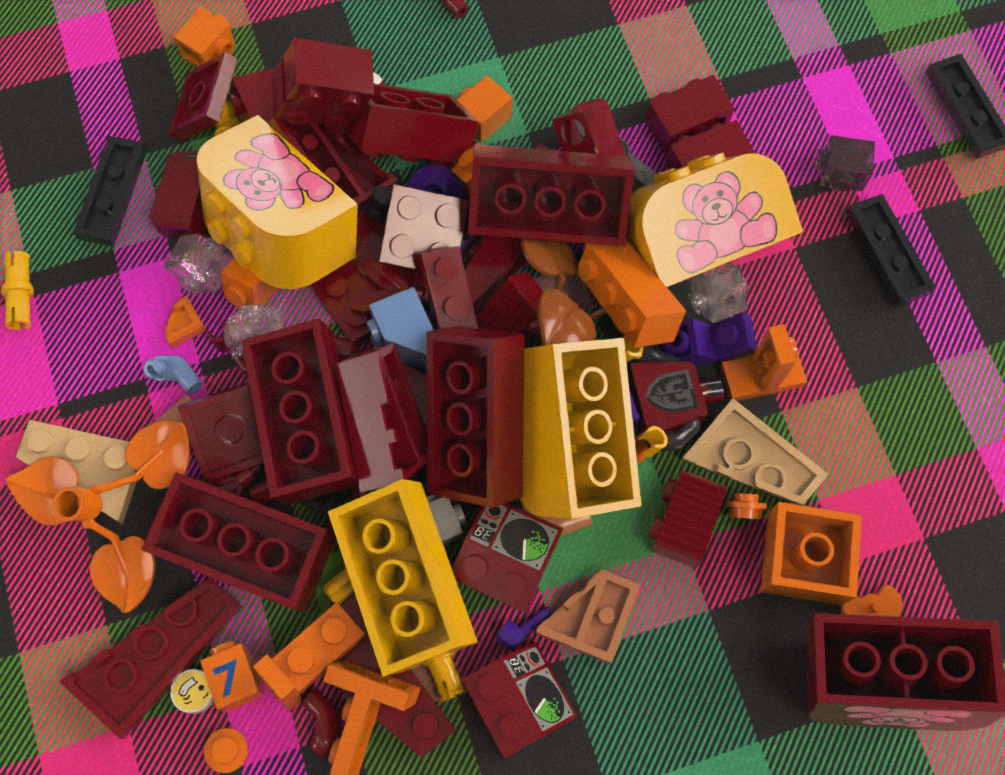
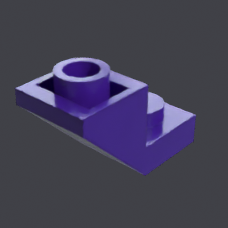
M744 312L712 324L691 318L681 323L674 342L663 343L665 353L679 357L683 362H693L695 365L717 364L734 360L753 353L757 348L751 315Z

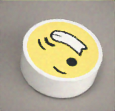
M186 670L179 674L172 683L170 692L172 702L183 712L198 714L207 710L214 702L206 676L201 670Z

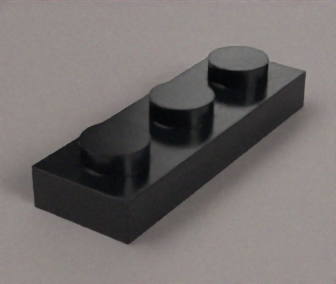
M962 53L930 64L925 73L976 159L1005 149V124Z
M108 136L73 232L78 240L114 247L147 153L144 142Z
M883 193L850 205L846 215L897 307L932 294L936 287Z

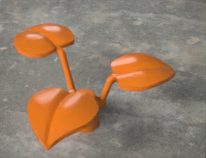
M159 421L136 433L127 446L125 460L130 467L137 471L133 475L101 485H92L91 488L78 487L79 477L76 469L69 461L61 457H45L37 460L25 469L5 479L18 504L37 522L44 525H59L66 521L82 522L84 529H91L112 542V544L101 546L93 555L90 563V576L96 590L105 599L116 605L122 613H128L135 609L149 592L155 575V557L141 550L145 542L142 537L130 536L121 541L117 534L95 522L94 519L99 515L103 507L100 494L137 482L142 477L148 486L154 489L169 488L175 472L185 475L189 466L190 451L187 430L180 421Z

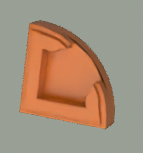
M187 295L174 304L173 311L165 327L166 339L171 348L206 331Z

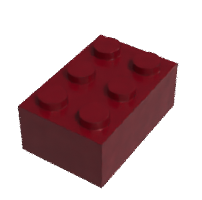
M374 83V96L348 128H344L361 152L367 156L380 158L383 157V154H391L409 162H417L419 158L431 159L439 165L452 166L453 162L458 163L459 158L465 151L471 149L478 120L452 95Z

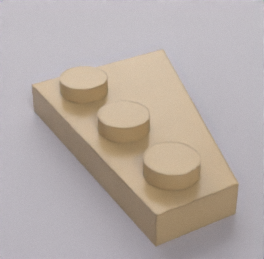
M734 398L682 458V461L802 506L829 475Z
M29 420L16 455L19 460L28 466L45 457L64 458L76 469L79 477L78 487L91 488L92 485H101L133 475L137 471L130 467L125 460L128 441ZM137 482L102 492L100 494L103 502L101 511L123 525Z

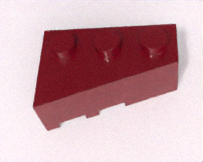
M392 342L354 354L335 364L360 493L385 487L401 479L406 480L427 463V430L396 345Z

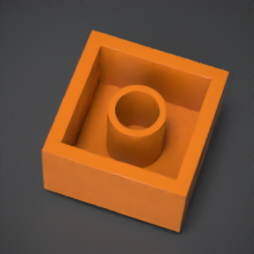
M778 502L767 514L761 593L844 605L857 598L862 515Z

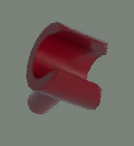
M221 322L226 330L225 335L221 338H214L211 332L208 331V337L218 351L227 352L242 372L246 374L245 359L236 346L237 338L229 325Z

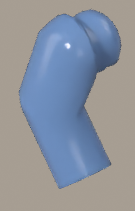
M156 356L148 359L144 364L143 370L149 379L177 381L188 395L199 391L204 384L185 359L180 356Z

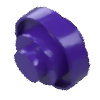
M436 163L426 164L418 169L410 179L408 186L409 188L460 199L463 198L464 193L462 180L452 171V168Z

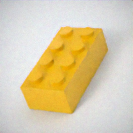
M401 479L328 511L382 677L405 672L478 643L421 482Z

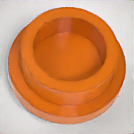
M734 493V501L726 500L725 507H729V517L762 519V509L767 508V503H759V494Z
M219 729L206 741L204 747L205 761L216 772H234L247 759L249 751L248 742L245 736L235 729Z

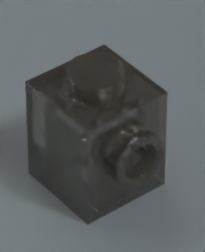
M831 135L824 149H818L815 159V171H820L819 186L831 187L836 191H863L873 175L875 141Z

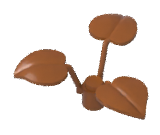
M521 238V247L529 264L543 275L549 277L556 276L557 279L555 288L545 290L539 298L538 317L540 333L533 336L535 341L541 346L594 341L596 330L593 320L608 313L602 307L588 315L584 310L578 308L577 303L572 302L565 293L561 292L566 281L565 275L573 276L578 271L577 260L570 247L562 241ZM613 321L614 326L619 330L618 326Z

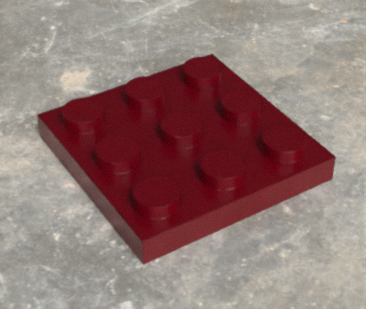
M368 211L357 216L356 258L310 284L346 339L352 340L357 345L370 338L371 333L366 321L371 320L372 315L355 313L351 311L349 304L359 295L383 290L366 276L363 268V262L367 259L378 261L384 224H381L379 221H372L369 218ZM382 262L401 277L409 288L414 287L415 289L423 290L425 295H427L421 270Z

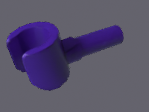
M547 606L525 621L521 627L509 619L498 632L496 639L506 648L516 649L533 628L552 615L551 610Z

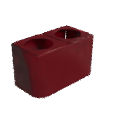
M596 98L579 103L552 119L563 151L626 156L610 107L604 99ZM574 119L578 120L584 128L585 137L583 141Z
M173 154L168 155L149 219L161 236L199 242L204 237L206 225L203 220L197 158Z

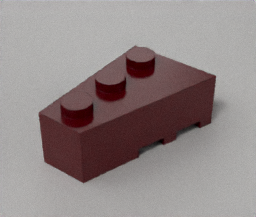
M272 118L269 123L275 131L358 204L357 211L372 202L371 196L374 189L381 186L390 188L399 180L390 172L386 174L369 160L370 156L363 154L361 150L358 151L341 137L342 132L340 130H332L326 128L325 125L315 124V120H310V122L303 125H294L288 123L287 120Z

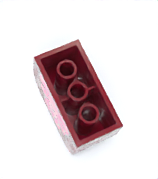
M814 613L806 628L809 718L814 721L844 726L961 731L990 726L1005 715V677L998 621Z

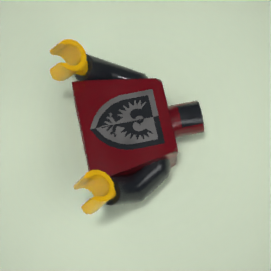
M623 337L626 349V362L630 360L634 362L630 364L627 373L629 390L639 415L637 423L640 435L637 436V439H644L647 445H651L644 452L645 456L651 457L659 451L682 449L700 431L701 424L707 416L706 404L724 400V389L720 378L699 381L693 362H683L679 357L648 346L634 348L627 338Z

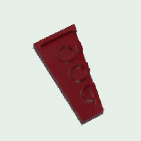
M208 578L163 609V613L147 624H141L128 633L129 636L110 649H105L91 659L92 662L76 673H70L59 682L118 738L125 739L171 688L173 681L178 675L189 668L243 606L215 581Z
M354 595L340 606L365 633V637L340 660L343 659L381 673L356 595ZM410 669L389 676L420 687L416 704L402 711L381 703L376 720L423 758L452 735L456 729ZM337 687L348 697H350L351 695L354 696L355 694L348 690Z

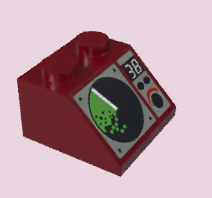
M509 503L495 508L482 506L452 568L455 579L463 585L526 613L534 599L564 528Z
M536 642L507 654L462 679L468 695L503 760L578 717Z

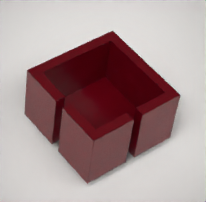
M294 38L284 54V59L280 60L271 75L273 118L287 120L288 123L294 125H303L310 122V120H315V124L325 125L326 128L332 130L348 128L375 94L372 50Z

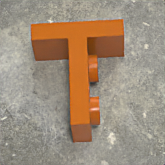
M785 324L769 327L752 356L724 361L719 366L729 402L733 398L736 401L802 388L807 383L796 342L793 337H788Z
M336 602L271 659L266 654L253 667L263 683L290 712L302 701L300 695L326 672L328 664L340 660L365 637V633Z
M342 659L328 664L323 682L355 693L354 696L351 695L344 706L342 721L346 722L341 738L338 737L329 754L328 761L333 764L330 775H359L381 703L405 711L416 704L420 687L390 676L382 677V674Z

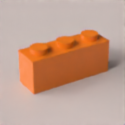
M626 238L625 246L587 243L578 265L577 274L630 344L637 348L674 342L686 310Z

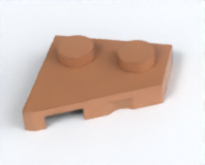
M602 569L583 588L563 603L546 621H543L538 626L536 635L611 665L641 585Z

